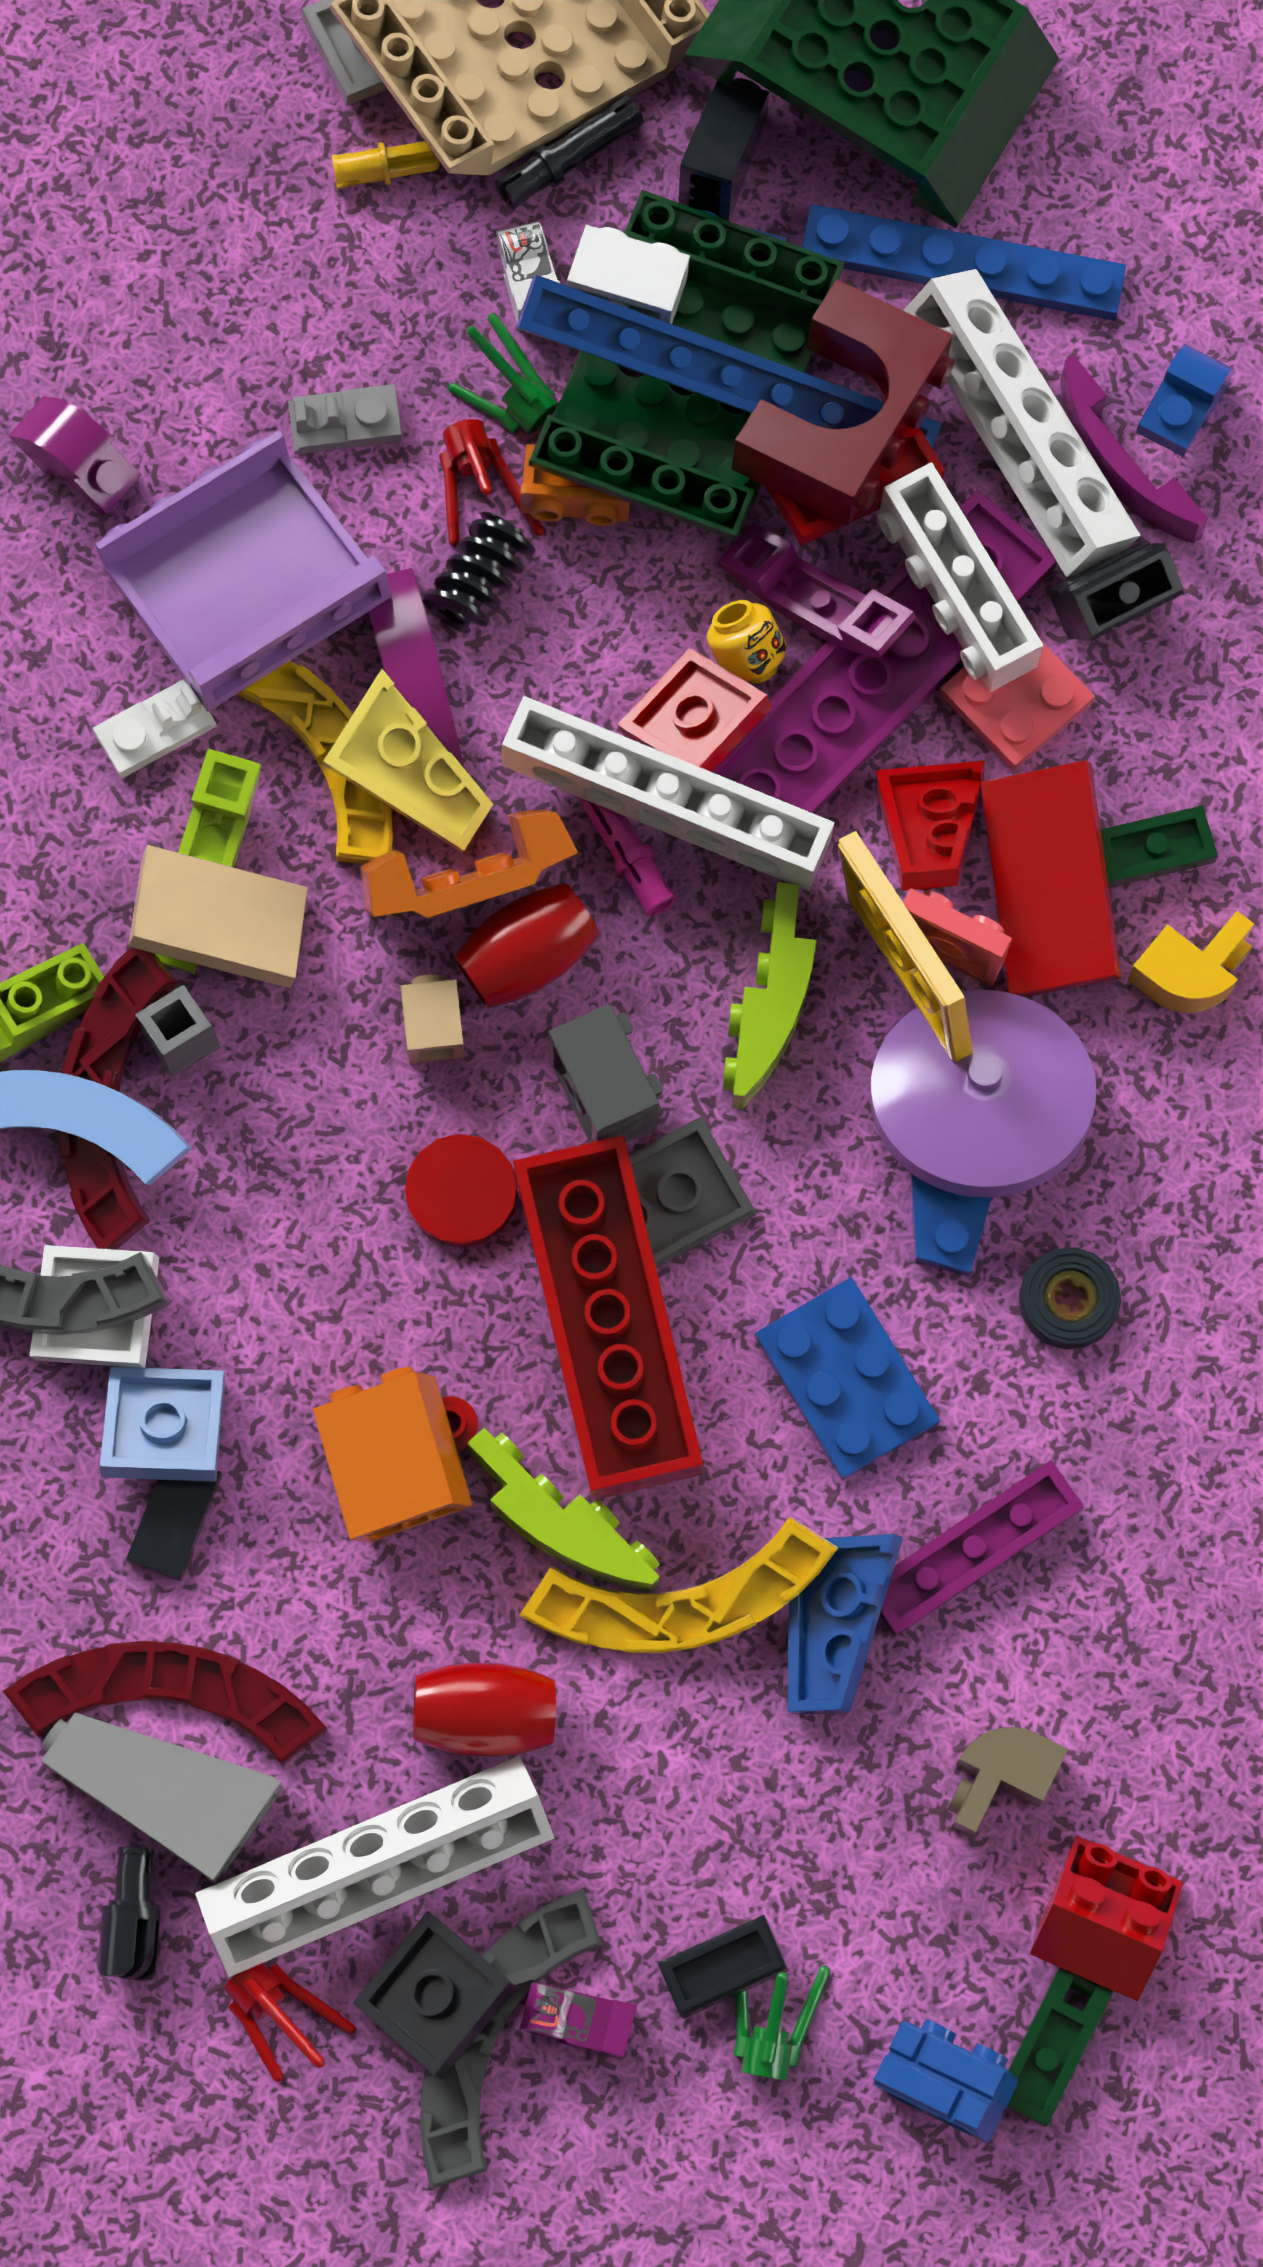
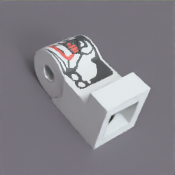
M539 222L496 231L499 253L505 272L503 276L516 324L533 275H539L560 283L559 280L557 281L546 239Z

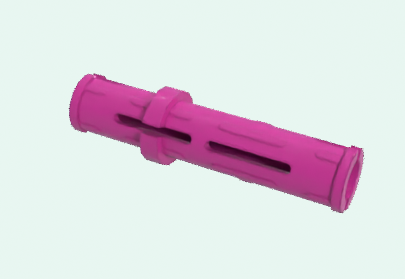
M577 797L616 861L613 865L614 871L619 878H626L644 908L646 916L654 917L671 908L677 902L678 897L672 892L654 862L657 857L654 849L649 844L644 845L628 817Z

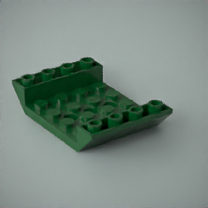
M719 0L683 59L729 87L738 71L920 184L911 201L956 229L1059 60V57L1029 9L1015 0H922V5L916 8L903 6L898 0ZM877 28L889 31L896 40V47L890 50L878 48L870 39V31ZM850 70L862 72L869 79L870 89L865 92L851 90L844 81V73Z
M641 190L624 234L629 238L649 244H668L676 248L680 253L690 256L686 284L672 325L806 373L814 353L807 349L812 317L836 279H840L844 262ZM581 351L554 416L548 415L529 460V466L734 541L748 520L762 485L731 470L735 439L751 413L745 411L741 414H731L725 411L718 401L696 393L688 396L679 395L670 388L669 383L647 375L639 377L627 376L621 372L617 364Z

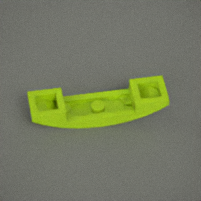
M208 748L191 799L193 808L178 853L234 868L262 768L260 763ZM156 954L165 966L195 974L198 968V964Z

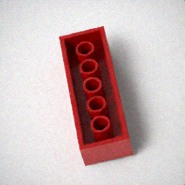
M624 1135L514 1160L516 1181L592 1501L703 1475V1461Z

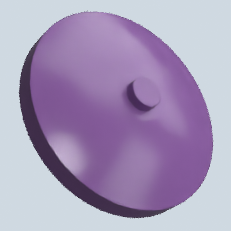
M995 990L961 991L966 1002L973 1054L955 1062L954 1059L951 1060L919 1009L915 1008L904 1016L884 1039L874 1061L871 1076L870 1102L872 1116L880 1138L893 1157L906 1170L929 1185L947 1192L970 1197H1002L1017 1194L1045 1183L1062 1171L1082 1148L1092 1125L1096 1103V1080L1091 1059L1081 1040L1070 1026L1046 1007L1022 996Z

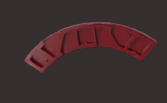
M135 1641L113 1643L71 1656L67 1655L26 1674L3 1690L4 1694L38 1738L49 1732L60 1719L64 1721L71 1719L74 1713L82 1714L99 1707L122 1702H172L208 1711L232 1722L268 1749L283 1766L328 1730L304 1702L284 1685L261 1671L231 1656L203 1647L175 1642Z

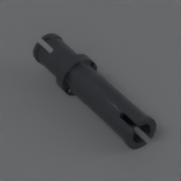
M624 95L610 107L596 114L557 142L552 143L548 147L541 145L531 152L533 157L513 171L511 170L495 180L496 189L505 203L509 201L508 207L514 210L540 190L545 189L549 185L554 188L564 182L565 178L563 176L572 169L601 152L625 134L643 125L644 120L635 102L631 103L629 96Z

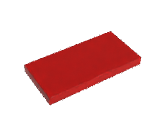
M1084 760L981 782L999 923L1004 928L1003 934L1012 938L1005 958L1009 993L1028 997L1121 979L1092 764Z

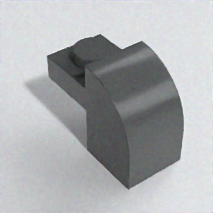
M177 985L169 994L135 1014L142 1028L140 1032L149 1043L159 1063L171 1077H174L220 1048L212 1025L184 985Z

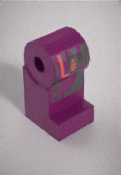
M531 1983L519 2029L557 2040V2043L623 2060L637 2005L587 1995L555 1986Z

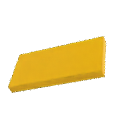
M855 831L839 839L838 849L849 903L951 1060L954 1059L955 1062H958L973 1054L966 1002L963 993L857 832Z

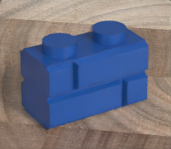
M925 2019L921 2028L904 2020L900 2024L889 2047V2053L885 2055L874 2077L873 2085L884 2094L987 2144L991 2141L1002 2118V2112L1007 2108L1018 2085V2079L1008 2069L1004 2068L1008 2059L1000 2053L976 2043L972 2052L953 2044L957 2034L931 2020Z

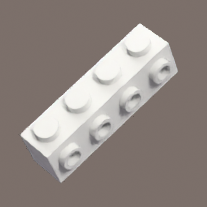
M931 462L885 486L880 514L877 515L879 525L889 542L894 544L898 541L907 555L908 559L905 560V566L914 584L919 589L926 587L936 603L932 608L941 629L947 635L954 633L964 650L960 651V656L969 675L975 681L981 678L988 691L992 692L1037 668L1043 643L933 463Z

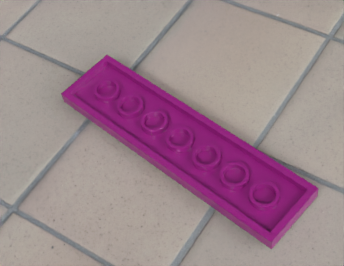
M979 489L959 507L1014 598L1020 604L1057 566V561L1053 554ZM905 563L877 590L881 594L914 611L916 619L881 657H873L850 651L827 641L770 699L773 706L772 709L712 773L816 814L963 663L960 651L964 649L954 633L947 635L941 629L932 608L936 603L926 587L919 589L914 584Z

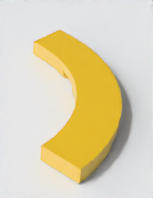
M290 660L237 693L236 695L259 705L281 720L306 745L317 761L327 781L336 813V861L366 864L376 857L393 851L391 807L322 764L353 715L333 690L310 670L302 665L298 666Z
M789 1516L777 1534L759 1552L742 1565L702 1585L664 1593L614 1591L589 1584L551 1566L519 1616L550 1633L570 1641L605 1649L621 1650L628 1653H665L693 1649L743 1632L777 1612L808 1586L821 1572L838 1547Z

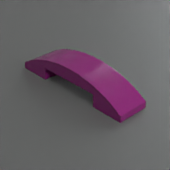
M1075 355L1066 359L1060 379L1065 413L1117 498L1138 516L1158 529L1187 542H1196L1202 537L1208 518L1175 478L1159 489L1155 488L1098 418L1103 412L1107 397L1106 393Z
M754 522L718 560L726 572L776 611L815 635L859 654L881 657L916 619L914 611L872 589L865 595L797 556L792 543Z
M413 569L388 573L387 578L392 597L367 612L382 668L395 683L394 686L412 708L417 710L426 721L428 728L464 768L440 664Z

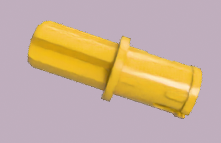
M425 141L387 148L384 147L383 142L378 143V148L331 155L337 190L384 181L385 185H391L390 178L436 171L440 165V161Z

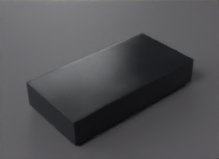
M217 1471L216 1482L157 1480L127 1555V1562L182 1581L222 1478V1473Z
M765 1915L658 1962V1966L682 2019L777 1977L780 1972L786 1973L789 1971Z

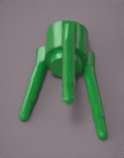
M490 313L487 318L525 377L521 378L476 327L469 326L467 328L469 337L512 385L502 397V401L507 405L506 411L456 383H450L448 390L468 404L500 421L512 434L518 431L520 427L528 434H532L545 423L548 415L553 416L559 403L553 398L555 393L541 380L498 315Z
M824 1965L819 1968L788 2044L789 2032L780 2031L788 1983V1975L786 1973L780 1972L776 1977L767 2028L754 2026L752 2037H750L747 1991L734 1996L737 2032L734 2056L743 2057L742 2073L787 2080L789 2066L798 2067L802 2043L830 1974L828 1966Z

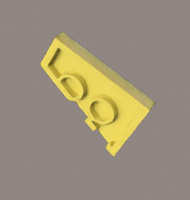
M381 669L322 764L462 853L490 811L493 803L453 754L446 750L428 728L422 716L415 708L410 706L394 686L395 683Z

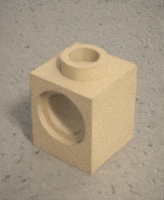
M429 974L413 978L411 980L412 984L400 985L409 1064L464 1058L456 979L445 980V977L442 975Z

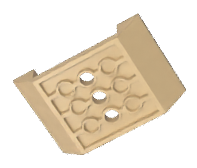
M335 0L330 3L332 13L449 174L491 175L531 153L539 146L545 145L580 126L596 114L610 107L622 96L632 97L663 79L683 60L685 53L710 15L700 0H503L504 3L497 8L483 7L477 0ZM522 32L532 39L533 44L527 48L519 49L509 45L505 37L509 33ZM551 72L559 76L563 84L556 89H546L539 86L534 78L540 73Z

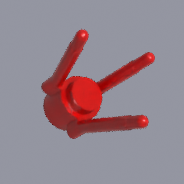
M479 419L458 421L446 428L442 434L447 450L439 454V459L444 471L449 544L452 547L458 546L459 543L456 470L459 469L460 474L464 476L475 475L482 494L489 495L492 492L486 470L492 462L520 510L521 488L504 461L497 440L495 438H488L484 424ZM522 513L536 536L543 535L544 528L540 521L533 518L530 513Z
M263 1962L233 1975L225 1984L224 1990L234 2000L228 2008L242 2023L272 2079L275 2082H281L284 2075L252 2014L258 2020L269 2015L316 2068H322L325 2065V2060L278 2006L285 1998L280 1988L345 2033L353 2035L356 2032V2026L340 2015L335 2009L292 1980L277 1963L268 1968Z

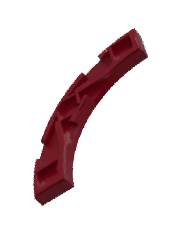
M130 947L101 980L93 993L95 997L89 1005L80 1026H76L64 1060L63 1074L94 1081L118 1092L120 1091L122 1075L129 1053L142 1029L135 1014L169 994L178 985L177 981L155 953ZM58 1131L60 1157L64 1158L67 1178L72 1190L69 1193L81 1222L97 1249L117 1250L151 1221L132 1190L123 1162L93 1142L70 1133Z

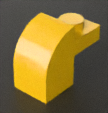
M1236 911L1204 951H1201L1167 924L1133 965L1127 980L1153 1001L1173 1011L1195 1013L1213 1008L1231 994L1238 980L1224 967L1234 972L1251 951L1253 946L1246 940L1254 923Z

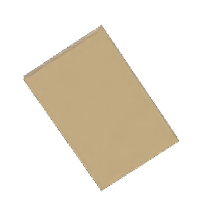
M147 845L142 855L128 946L290 988L296 978L308 887Z

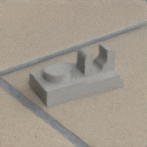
M395 384L293 397L292 401H288L295 454L402 441Z

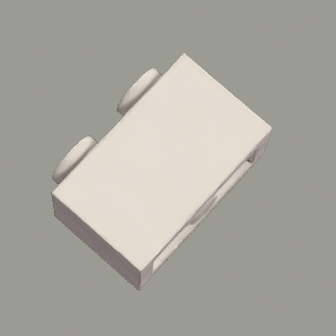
M586 225L567 278L566 286L672 324L686 284L690 256L680 253L676 248L668 244H649L629 238L626 234L614 228L604 227L599 229Z

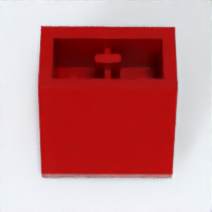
M1076 1835L1041 1918L1029 1954L1135 2001H1139L1163 1952L1183 1881L1167 1875L1161 1869L1146 1866L1116 1853L1106 1845L1093 1843Z

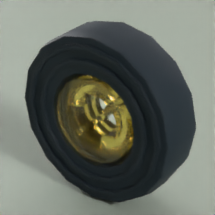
M1072 1247L1054 1249L1037 1258L1024 1275L1019 1292L1021 1315L1034 1335L1048 1345L1062 1349L1085 1348L1105 1336L1117 1319L1121 1305L1119 1282L1105 1261L1093 1252ZM1069 1285L1072 1292L1076 1293L1082 1291L1085 1300H1080L1077 1306L1080 1310L1071 1312L1067 1304L1058 1305L1056 1303L1055 1296L1060 1297L1062 1293L1061 1286Z

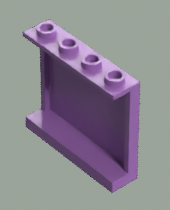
M280 430L266 439L253 441L237 457L220 467H212L206 470L193 484L175 495H167L160 498L152 505L149 511L128 524L123 523L113 527L102 540L95 543L104 571L185 682L191 685L207 712L392 597L386 570L374 555L370 558L366 557L288 454L285 439Z

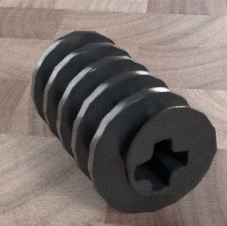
M483 511L480 513L482 519L472 521L468 530L470 537L466 536L459 541L457 546L459 554L449 556L446 562L448 572H442L436 576L434 581L436 590L427 591L422 601L425 607L441 622L465 634L471 631L468 627L470 623L482 627H487L490 623V619L480 609L482 605L492 609H499L501 606V601L492 592L493 588L505 592H510L513 584L503 574L504 571L507 570L515 574L523 572L524 566L515 557V554L518 552L525 556H533L536 550L517 527L491 512Z

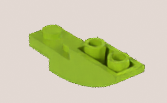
M777 882L775 900L764 899L761 932L772 933L770 953L759 952L755 985L766 986V989L744 987L742 1004L731 1003L728 1037H737L739 1040L737 1058H725L722 1090L733 1091L732 1108L743 1109L763 1087L790 1043L803 1010L810 984L817 940L794 938L800 884Z
M84 942L0 983V1062L61 1028L88 1009L95 997L93 993L104 978V975Z
M483 1428L468 1442L469 1454L502 1487L490 1500L491 1509L514 1531L539 1550L566 1566L595 1579L620 1587L651 1593L659 1585L660 1576L654 1571L660 1565L657 1559L638 1540L629 1545L615 1531L620 1522L600 1500L596 1499L589 1504L579 1494L563 1510L559 1503L564 1497L559 1490L541 1473L533 1479L519 1464L524 1455L506 1435L500 1433L494 1438Z

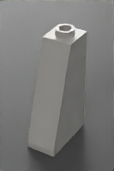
M74 1713L68 1723L60 1719L50 1730L41 1746L47 1752L41 1760L47 1768L215 1884L219 1883L284 1789L281 1782L271 1775L78 1713Z

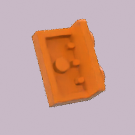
M526 444L523 483L521 484L520 493L521 513H530L533 518L547 522L559 521L563 517L585 518L588 523L597 526H611L616 524L617 521L629 522L630 502L529 466V460L535 445Z

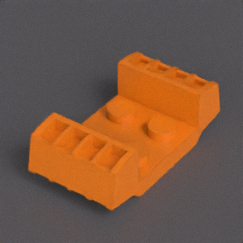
M538 809L507 815V819L519 858L513 859L512 855H507L506 852L488 856L474 862L477 870L475 872L459 876L458 871H453V869L437 872L421 878L424 888L415 890L405 855L397 850L385 853L360 867L365 911L373 917L414 911L429 918L534 885L543 869L577 854L578 851L557 812Z

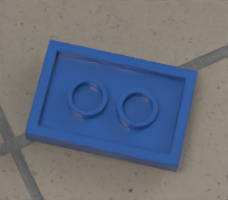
M852 1277L754 1334L756 1341L841 1481L940 1423L937 1414Z

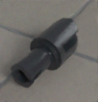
M118 1847L115 1900H109L108 1905L102 1906L97 1969L104 1976L145 1982L151 1980L156 1973L161 1910L155 1908V1903L150 1902L152 1864L155 1850L137 1847Z

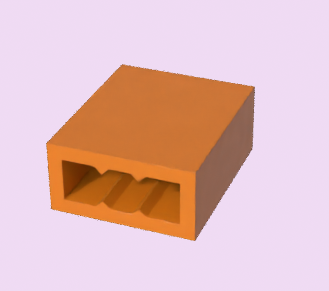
M402 1367L386 1372L380 1376L382 1384L363 1390L361 1385H355L334 1391L329 1395L331 1402L313 1408L350 1540L370 1543L473 1507L436 1376L414 1372L413 1367Z

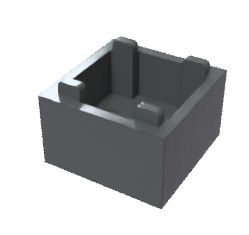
M610 1003L548 1031L549 1061L589 1143L624 1135L627 1144L657 1130L658 1115L661 1113V1107L656 1097L662 1094L663 1087L656 1074L645 1075L627 1038V1035L633 1032V1026L627 1014L620 1013L616 1015Z

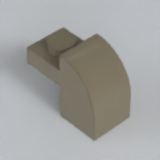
M1017 1727L994 1729L976 1738L964 1750L955 1766L975 1775L973 1782L962 1778L947 1809L957 1814L951 1828L972 1838L998 1787L1039 1807L1044 1801L1068 1749L1033 1731Z

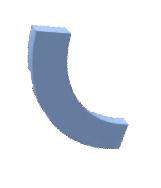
M9 1070L0 1072V1130L8 1128H42L63 1131L79 1136L115 1155L147 1185H152L193 1149L171 1125L151 1109L125 1094L100 1083L69 1074L41 1070Z

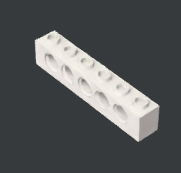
M977 269L931 279L903 311L953 334L949 357L955 359V364L947 383L1065 576L1077 575L1127 549L1141 536Z
M523 696L502 743V766L785 882L800 884L799 887L807 891L811 889L831 842L835 822L526 696Z
M517 1756L195 1894L210 1937L228 1977L552 1840L554 1835L536 1789L521 1757Z

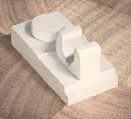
M183 679L93 727V732L119 777L122 779L217 727V724L210 712H207L201 704L191 685L187 684Z

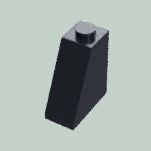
M734 78L729 87L718 80L716 81L680 164L678 203L697 210H707L719 218L727 221L731 220L768 114L770 91L761 89L758 84L745 78Z

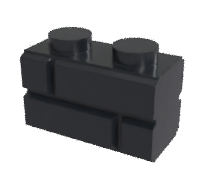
M1139 542L1048 589L1051 601L1068 638L1093 641L1111 632L1112 627H1120L1184 594L1183 585L1168 549L1163 543L1151 544L1150 542Z

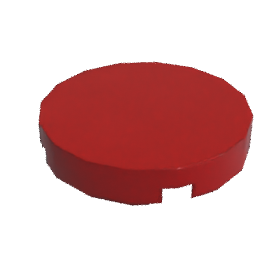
M455 1134L436 1139L422 1149L408 1169L405 1186V1196L410 1216L420 1230L434 1240L437 1239L442 1243H448L450 1246L463 1248L485 1243L504 1229L514 1210L518 1191L512 1164L500 1148L481 1137Z

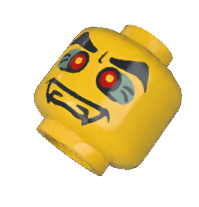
M747 600L733 601L720 608L713 616L712 624L706 636L709 648L717 664L751 684L762 683L770 679L784 660L787 651L785 639L771 611L762 604L751 603Z

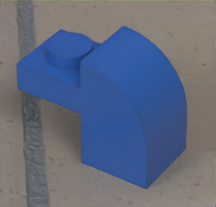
M1183 344L1166 370L1164 380L1138 423L1136 433L1184 457L1200 428L1204 429L1228 387L1233 368L1187 344Z

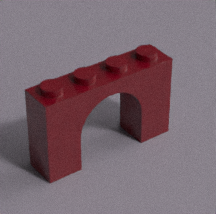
M836 279L812 317L807 349L868 380L879 393L883 408L875 417L859 426L847 429H829L809 423L761 399L735 439L731 470L849 526L859 508L867 511L872 505L881 481L877 480L884 467L892 470L897 464L905 447L906 440L902 438L907 429L911 427L916 430L921 425L930 406V399L927 397L933 387L941 390L946 384L955 364V359L949 357L953 334Z

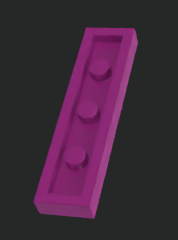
M1048 1461L895 1565L880 1612L881 1618L894 1637L1082 1511L1084 1505L1053 1461Z

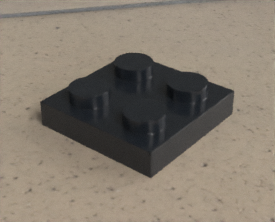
M427 1911L355 1999L353 2004L434 2076L443 2079L517 1986L440 1919Z

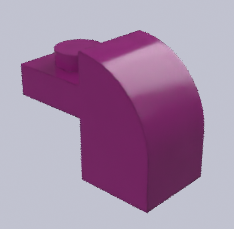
M42 396L9 435L13 442L43 472L62 476L100 514L108 515L142 475L112 444L114 438L100 424L74 405L59 398Z

